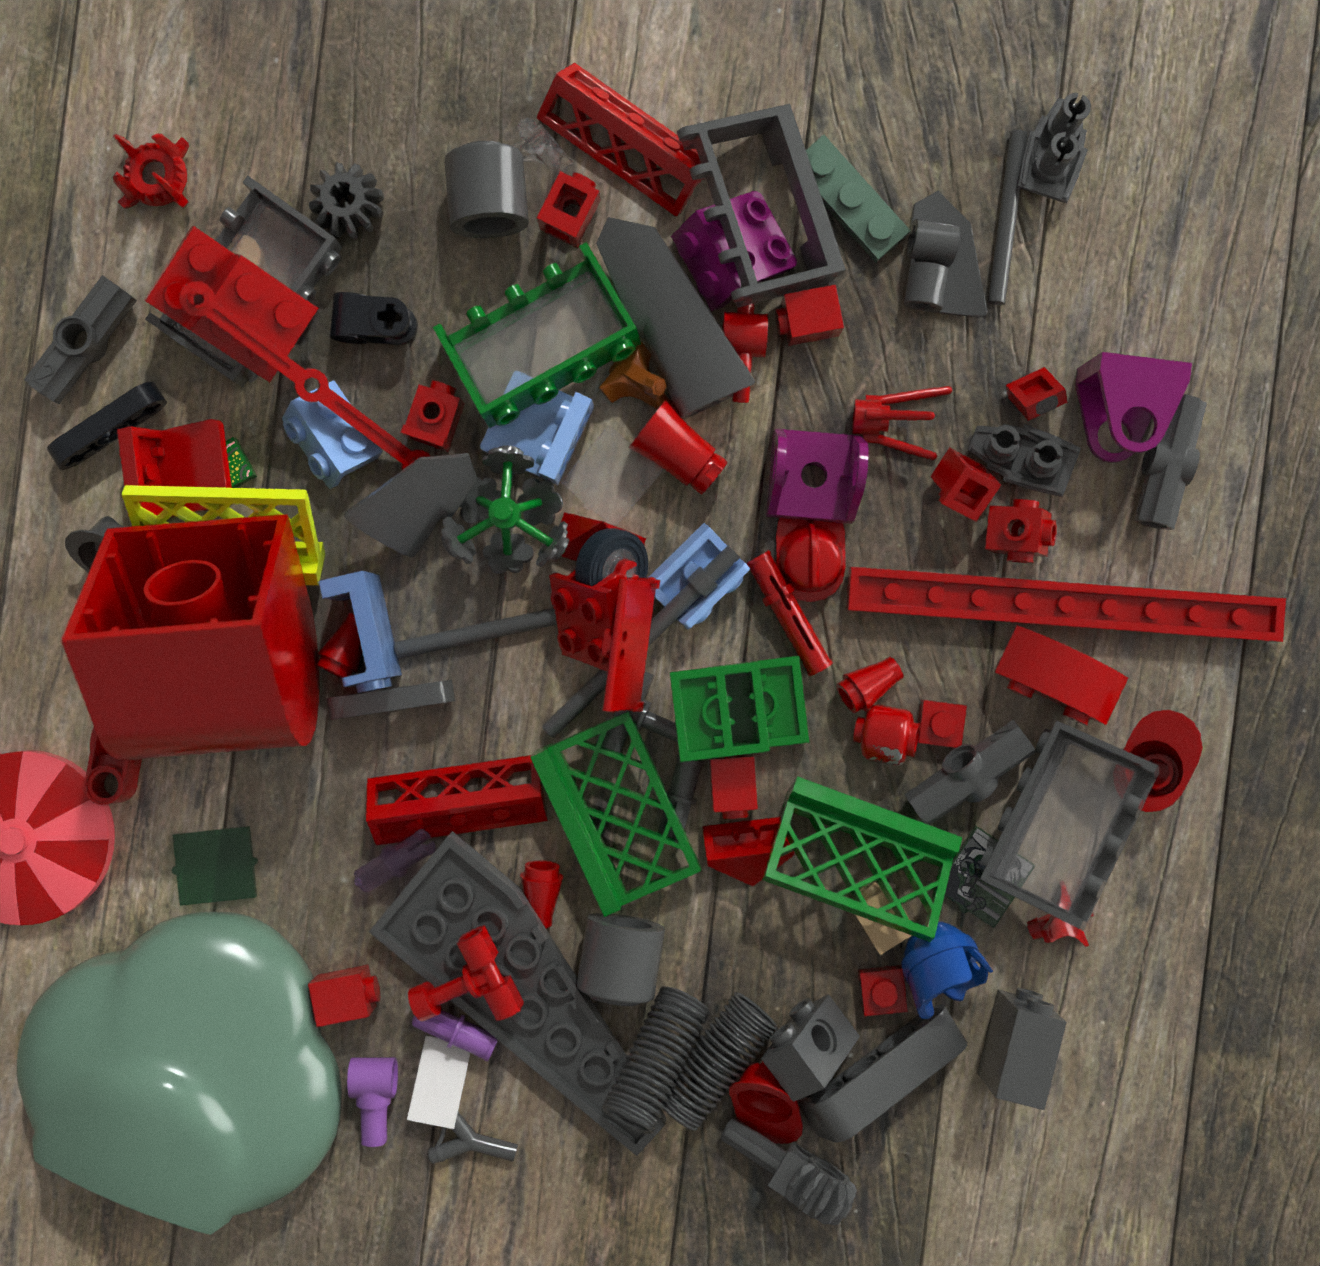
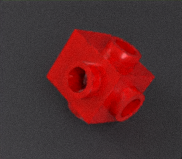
M1014 499L1012 506L990 505L985 549L997 554H1007V561L1015 563H1033L1034 556L1048 557V547L1054 546L1056 542V520H1051L1052 513L1039 508L1040 502L1035 500Z

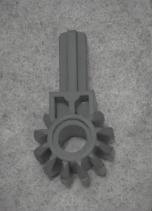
M732 1117L721 1134L722 1141L772 1173V1178L768 1184L770 1188L787 1198L798 1210L807 1214L811 1219L819 1220L822 1224L839 1225L843 1217L845 1218L853 1206L857 1190L854 1184L850 1182L849 1177L843 1174L838 1167L832 1165L826 1159L810 1153L795 1142H792L788 1150L785 1151L739 1119Z

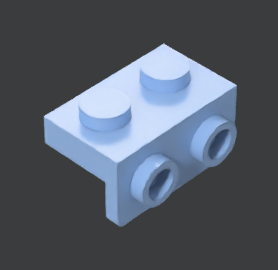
M334 380L329 382V388L349 403ZM298 397L290 402L282 417L287 436L293 443L299 444L308 458V464L312 473L318 479L323 480L329 489L337 486L343 476L378 459L383 452L374 442L319 401L307 402Z
M703 523L649 576L660 580V587L655 591V598L664 607L690 583L687 578L699 567L704 569L727 547L708 525ZM738 559L716 581L718 586L707 597L701 595L677 620L686 629H690L695 624L703 622L711 614L713 606L725 594L733 592L740 586L744 578L743 576L750 570V567L743 560Z

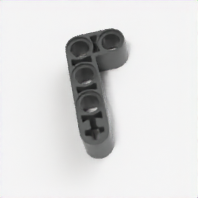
M945 1005L933 1006L934 1015L930 1019H923L919 1015L837 1077L832 1078L825 1089L798 1100L799 1107L817 1136L836 1143L853 1137L965 1050L968 1043Z

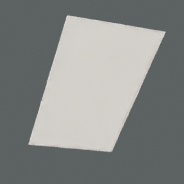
M425 1037L407 1120L454 1129L470 1052L454 1045L450 1049L447 1047L448 1042L440 1038Z

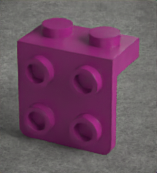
M752 191L731 198L730 201L757 282L759 283L780 275L795 267L797 259L762 194L758 191ZM715 204L696 210L671 235L679 255L686 263L699 292L705 298L711 311L727 305L732 300L731 292L741 288L735 263L721 264L718 257L719 253L730 249L720 220L707 222L704 216V211L715 207Z

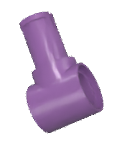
M354 1057L350 1059L347 1090L349 1098H356V1106L361 1108V1144L363 1146L378 1147L387 1142V1106L391 1103V1098L395 1097L398 1084V1063L396 1057Z

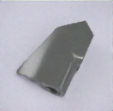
M938 190L913 205L910 224L911 231L909 232L907 243V258H911L904 305L911 309L933 313L983 317L987 315L988 311L971 223Z
M468 453L419 457L370 495L345 511L346 521L393 550L408 557L416 556L440 519L452 517L478 479Z

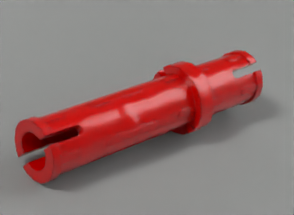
M770 550L748 561L746 564L750 567L752 575L765 596L762 598L764 605L771 606L789 641L805 666L808 676H813L833 664L832 660L829 659L792 593L795 591L794 586L791 582L786 583L771 556Z

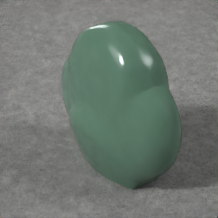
M196 912L162 921L139 936L125 950L94 956L60 976L40 995L33 1005L25 1021L17 1053L16 1074L24 1108L34 1130L32 1138L34 1161L55 1174L116 1203L160 1220L209 1235L226 1225L234 1215L263 1208L294 1191L318 1168L331 1149L338 1131L342 1108V1083L339 1067L333 1052L321 1034V1027H316L308 983L314 977L301 955L279 932L258 919L233 912Z

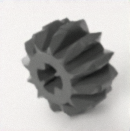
M336 162L334 175L330 176L327 171L320 170L319 175L324 181L323 185H310L311 193L317 198L309 202V209L313 213L319 214L316 223L322 229L330 227V233L335 238H340L345 230H347L351 239L357 240L359 235L358 227L363 226L366 231L373 232L374 227L369 218L383 217L382 209L376 204L384 200V194L381 189L375 188L377 180L372 173L363 175L362 168L355 163L346 172L343 164ZM347 195H352L354 198L353 203L349 205L345 202L346 207L342 208L339 204L340 200L344 197L348 201Z

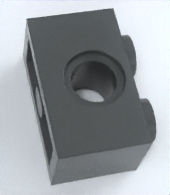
M829 994L813 1002L810 998L804 999L794 1006L789 1012L790 1021L771 1035L770 1041L772 1045L761 1058L793 1102L825 1089L860 1037Z

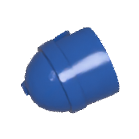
M938 921L935 938L931 942L914 936L909 937L906 942L904 958L901 962L902 971L907 983H909L917 1012L923 1019H930L934 1015L932 1000L935 997L944 993L953 1000L963 1001L967 990L986 983L989 972H993L986 959L980 953L973 938L955 926L942 921Z

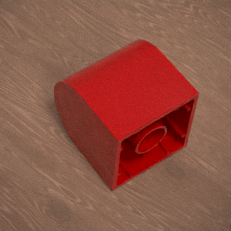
M288 514L108 528L62 636L61 643L95 731L109 755L116 760L125 761L308 745L315 732L319 710L320 673L317 666L319 655L313 611Z

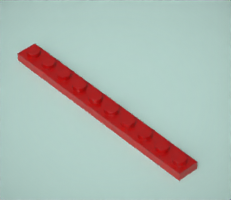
M849 567L846 611L1283 642L1286 598Z

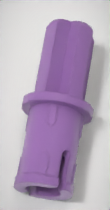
M441 1010L440 1015L424 1022L419 1021L415 1015L412 1020L414 1027L448 1042V1048L451 1049L452 1045L484 1059L486 1062H488L498 1041L487 1030L465 1021V1015H461L458 1018Z

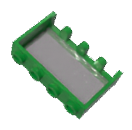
M587 242L579 246L584 261L564 272L561 271L557 263L548 265L542 272L546 282L525 294L520 285L510 286L504 292L509 303L487 315L481 306L472 307L466 313L471 324L448 336L441 323L433 327L480 415L489 428L495 425L503 426L511 423L518 418L520 411L535 403L540 405L549 402L557 396L559 390L572 382L582 383L595 375L599 367L610 361L619 362L628 358L634 353L635 347L641 345L635 324Z

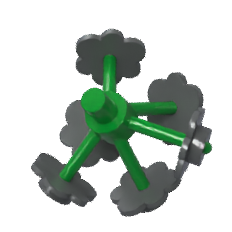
M509 445L490 449L488 455L483 457L484 465L490 466L492 472L502 474L501 492L496 490L497 484L494 479L485 478L481 480L477 477V482L460 507H462L461 516L465 522L472 524L480 519L482 522L466 531L462 525H457L451 517L443 519L444 528L441 530V539L444 548L452 557L458 560L463 559L466 564L472 563L476 549L470 539L494 525L501 529V532L495 533L491 537V545H487L483 549V556L489 560V569L493 573L502 574L507 570L512 573H518L523 569V563L533 559V548L525 544L524 536L519 533L511 536L510 529L515 527L543 543L538 552L537 566L542 567L551 559L556 561L565 552L569 539L566 537L568 534L566 530L568 524L563 521L559 526H555L548 535L532 526L538 525L541 522L545 525L552 524L555 521V513H558L563 508V499L560 494L554 492V485L551 481L544 480L540 482L536 478H529L523 483L522 490L524 494L518 497V504L510 499L512 473L522 474L525 472V469L532 468L534 466V458L524 455L523 451L519 448ZM521 512H523L525 521L521 519Z

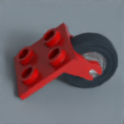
M616 528L600 530L589 537L582 546L573 572L567 576L557 572L549 575L552 591L551 603L555 609L558 627L557 640L562 655L608 672L609 658L602 657L601 652L604 631L606 628L613 629L619 580H638V577L647 578L648 574L647 551L637 536Z

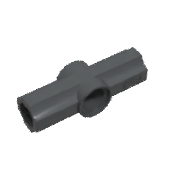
M102 275L73 315L62 318L56 324L53 330L52 343L24 380L37 392L51 401L60 404L88 365L99 361L105 355L108 349L109 337L137 300ZM86 331V343L81 348L76 349L75 339L80 332Z
M1184 394L1161 442L1145 452L1141 470L1142 475H1145V480L1134 521L1141 525L1165 530L1175 528L1185 486H1188L1193 480L1200 458V452L1195 447L1207 405L1200 398Z
M1012 720L976 746L965 744L953 749L944 758L941 770L904 795L925 824L931 825L964 801L975 803L988 798L997 788L998 778L1035 754V748L1016 722Z

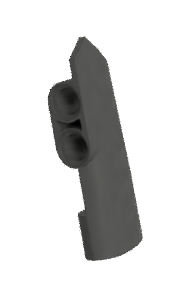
M608 217L596 242L622 304L635 324L639 336L642 339L645 338L661 377L665 380L666 388L678 415L682 419L694 416L734 396L733 393L754 385L755 379L657 229L653 226Z

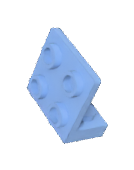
M519 371L514 372L504 394L533 378ZM559 390L557 396L549 402L540 405L535 403L520 411L518 418L511 423L503 426L495 425L491 428L488 427L480 448L488 453L490 449L509 445L517 447L523 451L524 455L530 456L535 460L534 466L525 469V471L558 485L594 409L593 401L591 398L578 392L571 396Z

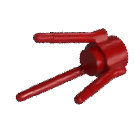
M945 386L882 396L866 395L865 400L855 399L852 434H863L862 438L867 443H876L918 457L936 460L937 454L933 451L881 435L879 432H888L889 420L917 421L933 420L935 418V414L931 411L890 410V405L887 404L949 395L952 393V388Z

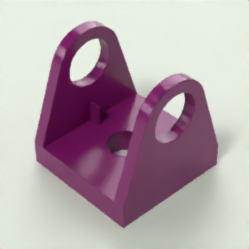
M1101 352L1077 368L1075 386L1086 440L1092 454L1104 462L1116 463L1129 458L1134 453H1142L1157 446L1163 439L1190 382L1192 363ZM1153 418L1154 430L1152 436L1146 442L1140 443ZM1105 421H1108L1111 437L1123 449L1122 452L1110 453L1100 446L1098 430ZM1121 423L1126 426L1129 432V439L1123 434Z
M774 429L766 517L852 524L855 521L866 485L869 455L868 443L861 436ZM809 465L820 467L825 474L824 484L817 488L807 486L801 477L802 470Z

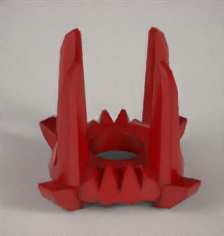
M156 133L151 137L156 143H145L135 148L124 137L118 134L113 135L115 142L128 155L125 165H123V176L118 172L113 176L114 184L124 194L117 201L124 209L133 207L139 202L148 206H164L175 201L182 208L189 203L182 194L187 182V168L183 158L189 148V143L183 137L175 144L162 133ZM151 162L162 163L165 168L164 178L155 172L152 173L158 184H147L143 180V170Z

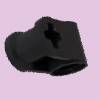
M352 292L334 293L330 339L350 344L375 343L398 346L409 343L416 336L418 330L417 319L399 299L367 296ZM396 314H398L402 321L394 322L393 329H390L387 326V321H394Z

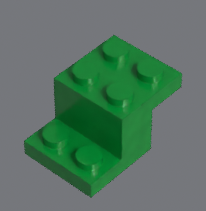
M799 656L670 672L680 762L769 752L770 747L810 743Z

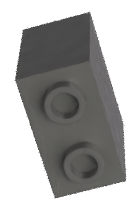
M1017 988L1016 994L998 989L977 1074L995 1098L1045 1111L1067 1022L1054 1011L1055 1006L1042 1000L1043 995L1024 988Z

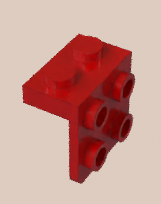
M208 419L165 430L133 426L117 429L124 486L232 488L224 425L220 420ZM140 502L143 508L157 516L164 510L153 502ZM186 503L183 505L195 513L208 511V509L198 503Z

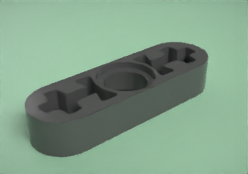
M452 680L327 698L330 720L455 701Z

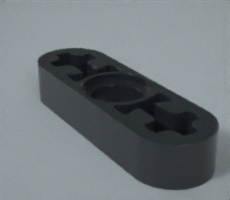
M154 382L140 384L56 438L48 445L47 451L60 470L72 468L117 440V429L130 426L137 427L162 410L167 401Z

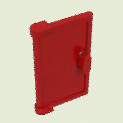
M638 577V580H619L613 629H605L601 652L602 657L609 658L603 711H643L644 702L641 701L654 598L656 589L660 587V580L654 577Z

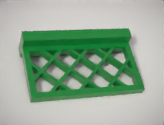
M629 710L559 742L537 749L530 758L604 917L619 911L621 906L701 872L700 863ZM621 724L625 725L632 740L626 755L602 747L607 731ZM600 734L597 744L586 741ZM574 745H580L593 750L594 753L587 772L569 767L562 751ZM634 747L641 761L631 758ZM599 753L623 762L615 784L591 775ZM628 764L646 771L650 781L645 795L620 786ZM574 776L583 779L580 789ZM588 782L612 790L605 813L587 806L583 795ZM652 787L659 801L649 797ZM617 793L642 802L634 824L609 814ZM646 804L664 810L668 821L663 834L638 825ZM592 816L602 819L599 829ZM606 821L631 831L623 852L605 845L601 834ZM671 827L677 840L667 837ZM635 832L659 841L652 863L627 854ZM664 843L682 850L689 865L675 871L656 865ZM611 856L620 859L617 869ZM624 861L649 870L643 885L626 891L619 875ZM653 872L663 875L657 879L650 881Z
M797 776L786 793L782 806L784 809L762 880L931 942L935 938L953 858L959 853L962 837ZM793 813L808 818L817 833L798 840L790 825ZM839 830L849 833L858 848L840 856L829 835ZM787 837L790 845L783 848L785 839ZM820 839L832 860L814 868L803 847ZM878 846L889 848L899 864L882 871L870 850ZM794 851L805 873L791 877L776 871L780 857ZM862 855L873 876L856 884L844 862ZM920 861L939 867L936 881L925 887L912 867L913 864ZM836 867L847 888L837 893L826 890L818 874ZM903 870L914 892L897 899L886 877ZM809 879L812 884L805 882V880ZM877 882L889 904L879 909L867 905L860 889ZM933 890L932 898H930L928 892ZM851 894V896L853 897V899H850V898L845 897V896ZM918 897L928 913L925 926L910 921L901 905ZM893 910L895 915L888 913V911Z

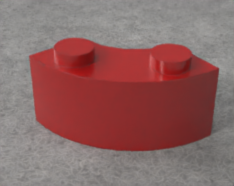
M1018 625L995 670L996 674L1009 681L1008 690L1028 699H1031L1034 693L1064 707L1063 716L1085 726L1088 725L1090 719L1107 725L1128 681V677L1106 664L1058 641Z

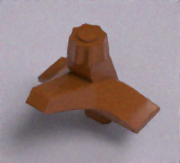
M642 341L641 345L635 347L636 349L632 355L622 361L613 363L609 368L610 375L599 387L611 403L623 397H634L646 402L657 410L665 400L671 406L673 405V402L664 394L667 387L665 380L650 373L649 361L651 353Z

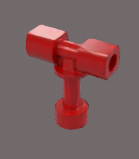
M485 925L461 935L457 942V946L467 963L462 968V976L437 987L426 981L410 988L408 991L411 1010L421 1022L440 1015L441 1004L468 992L474 998L484 996L496 1021H501L517 1014L524 1004L511 975L503 977L494 961L499 952Z

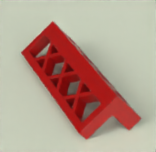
M576 63L556 73L536 118L677 217L681 214L695 187L704 179L693 180L689 171L692 167L701 164L696 148L684 150L677 134ZM559 96L572 104L576 121L565 122L552 112ZM599 123L608 130L612 145L601 147L596 144L592 139L589 125ZM634 148L643 154L647 170L636 172L627 164L624 150ZM671 174L685 184L677 199L663 191L659 175Z
M532 755L367 778L366 822L376 846L447 836L452 831L455 834L548 821L542 782L530 758ZM531 770L532 783L513 786L506 782L514 772ZM483 777L489 781L480 791L469 792L463 788L472 778ZM440 783L446 787L437 797L425 798L419 794L430 784ZM397 789L403 793L394 803L378 805V793L380 791Z

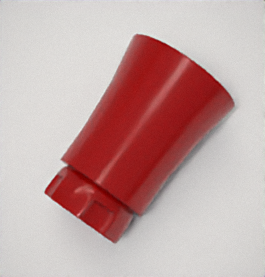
M666 400L628 447L673 475L685 486L690 483V486L701 495L711 486L728 463L723 457L714 453L716 448L693 430Z

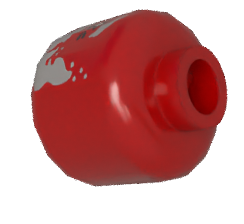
M874 705L868 710L866 718L858 716L853 741L861 743L862 755L867 760L896 766L902 765L907 757L914 758L920 723L914 722L912 713L906 709Z

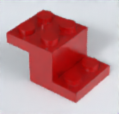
M195 226L190 228L144 298L145 302L269 383L278 370L205 315L198 317L188 314L181 307L179 301L182 287L193 281L209 285L215 294V302L286 356H288L319 309L240 254L231 252Z

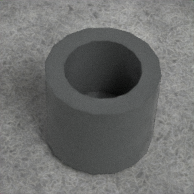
M476 141L454 148L445 155L444 165L449 223L452 232L469 238H497L509 236L527 228L529 218L523 154L518 148L496 141Z
M603 913L588 915L577 988L590 998L611 1005L636 1006L653 1000L665 934L664 926L650 920L627 915L610 914L605 917Z

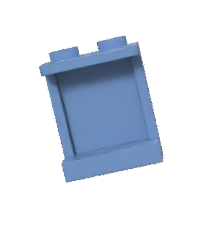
M359 571L319 580L323 599L336 601L351 599L365 660L366 671L361 674L341 678L343 687L356 685L357 693L391 687L390 678L401 676L402 673L395 652L394 638L380 576L366 571Z

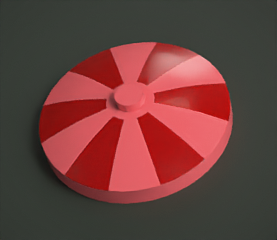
M26 750L0 754V923L19 926L40 924L71 912L96 891L103 881L112 860L115 828L110 806L93 803L84 791L86 771L72 761L53 753Z

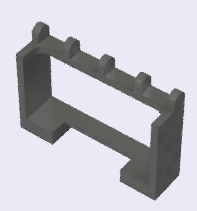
M790 104L682 127L677 131L679 141L682 142L684 150L694 148L697 150L701 164L692 167L689 171L693 180L702 178L707 180L715 207L704 211V216L707 222L720 220L730 249L719 253L718 257L721 264L735 263L741 288L732 291L731 296L733 302H736L737 308L781 297L784 294L827 285L846 270ZM762 134L772 166L783 164L808 238L800 247L807 271L762 283L757 282L712 148L713 144Z

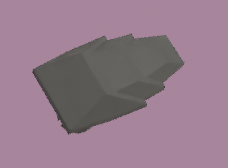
M1079 93L1069 94L1065 99L1058 98L1047 116H1041L1035 131L1030 130L1022 158L1017 188L1063 203L1068 202L1088 149L1084 148L1087 130L1083 129V120L1087 118L1091 111V103L1085 95H1082L1078 103L1074 102Z
M1004 423L999 427L977 426L968 448L969 452L988 464L987 469L1003 476L1004 482L1059 497L1064 495L1081 450L1080 447L1032 426L1024 424L1022 428Z

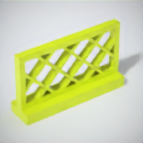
M124 486L122 498L132 527L170 524L167 520L172 515L184 522L214 520L217 516L223 519L244 518V516L229 507L231 504H244L252 509L254 512L248 517L281 515V512L274 509L277 505L297 506L298 514L292 519L289 518L293 536L301 540L295 541L305 583L306 585L319 586L325 559V549L323 542H318L307 490ZM140 502H153L164 510L157 516L143 508ZM186 503H198L209 511L201 517L183 505Z

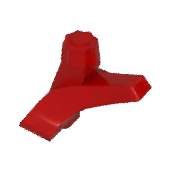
M1063 880L1060 881V895L1056 905L1069 911L1072 900ZM1050 914L1040 918L1036 917L1027 922V928L1033 940L1043 938L1045 943H1052L1059 938L1070 936L1078 939L1085 947L1089 946L1084 931Z

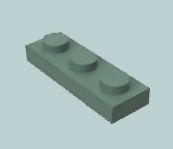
M824 134L806 150L824 206L871 259L877 263L900 243L911 230Z

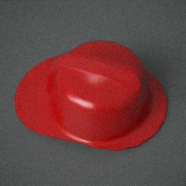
M779 518L776 531V565L786 583L791 582L794 586L795 591L792 593L797 600L806 602L825 600L835 593L843 582L846 568L845 530L843 523Z
M1161 710L1148 714L1135 726L1123 749L1159 767V775L1141 810L1143 812H1158L1174 805L1186 789L1199 763L1203 749L1201 733L1195 723L1183 713ZM1116 765L1113 773L1114 787L1122 800L1135 773Z
M763 1061L750 1064L743 1071L739 1081L729 1087V1095L732 1099L736 1117L775 1144H788L797 1141L803 1134V1122L798 1100L794 1102L791 1100Z

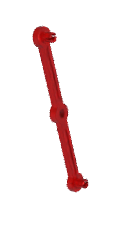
M193 281L182 287L179 301L181 307L188 314L198 317L205 315L293 381L295 392L301 399L307 402L319 401L399 461L401 463V470L405 469L419 457H431L429 453L421 449L410 450L332 391L329 388L327 377L321 371L315 368H302L215 302V294L209 285ZM308 378H315L318 381L319 387L315 392L311 393L305 390L304 383Z

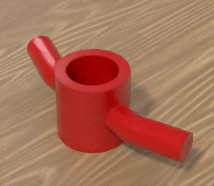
M755 303L739 307L737 312H724L722 331L750 373L752 357L765 358L768 336V314L754 313ZM750 387L733 393L732 401L748 403Z

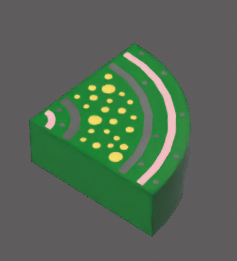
M235 437L228 439L226 446L232 488H237L256 478L257 475L238 439Z

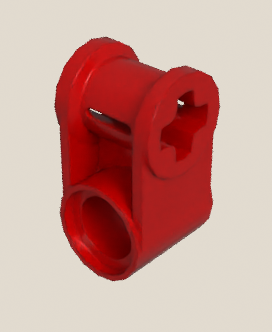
M93 727L89 745L90 755L84 780L85 794L93 803L99 805L125 802L137 790L142 759L125 761L114 759L103 747ZM109 773H112L118 781V789L113 796L104 787V781Z

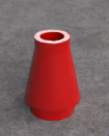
M352 613L348 614L342 625L318 652L321 658L317 666L340 678L348 677L353 672H358L363 654L355 616Z
M888 657L881 662L844 674L842 676L843 680L836 684V689L841 700L852 713L855 714L860 710L867 712L894 684L902 680L904 675L898 663L892 657Z
M545 860L530 861L525 864V871L520 874L522 891L545 928H549L553 924V914L562 885L563 875L559 873L560 866L555 862Z

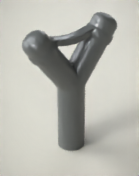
M458 1111L455 1127L452 1129L458 1138L442 1143L447 1129L442 1127L436 1145L429 1148L427 1152L428 1159L432 1164L443 1162L446 1159L468 1151H475L513 1162L518 1144L476 1133Z

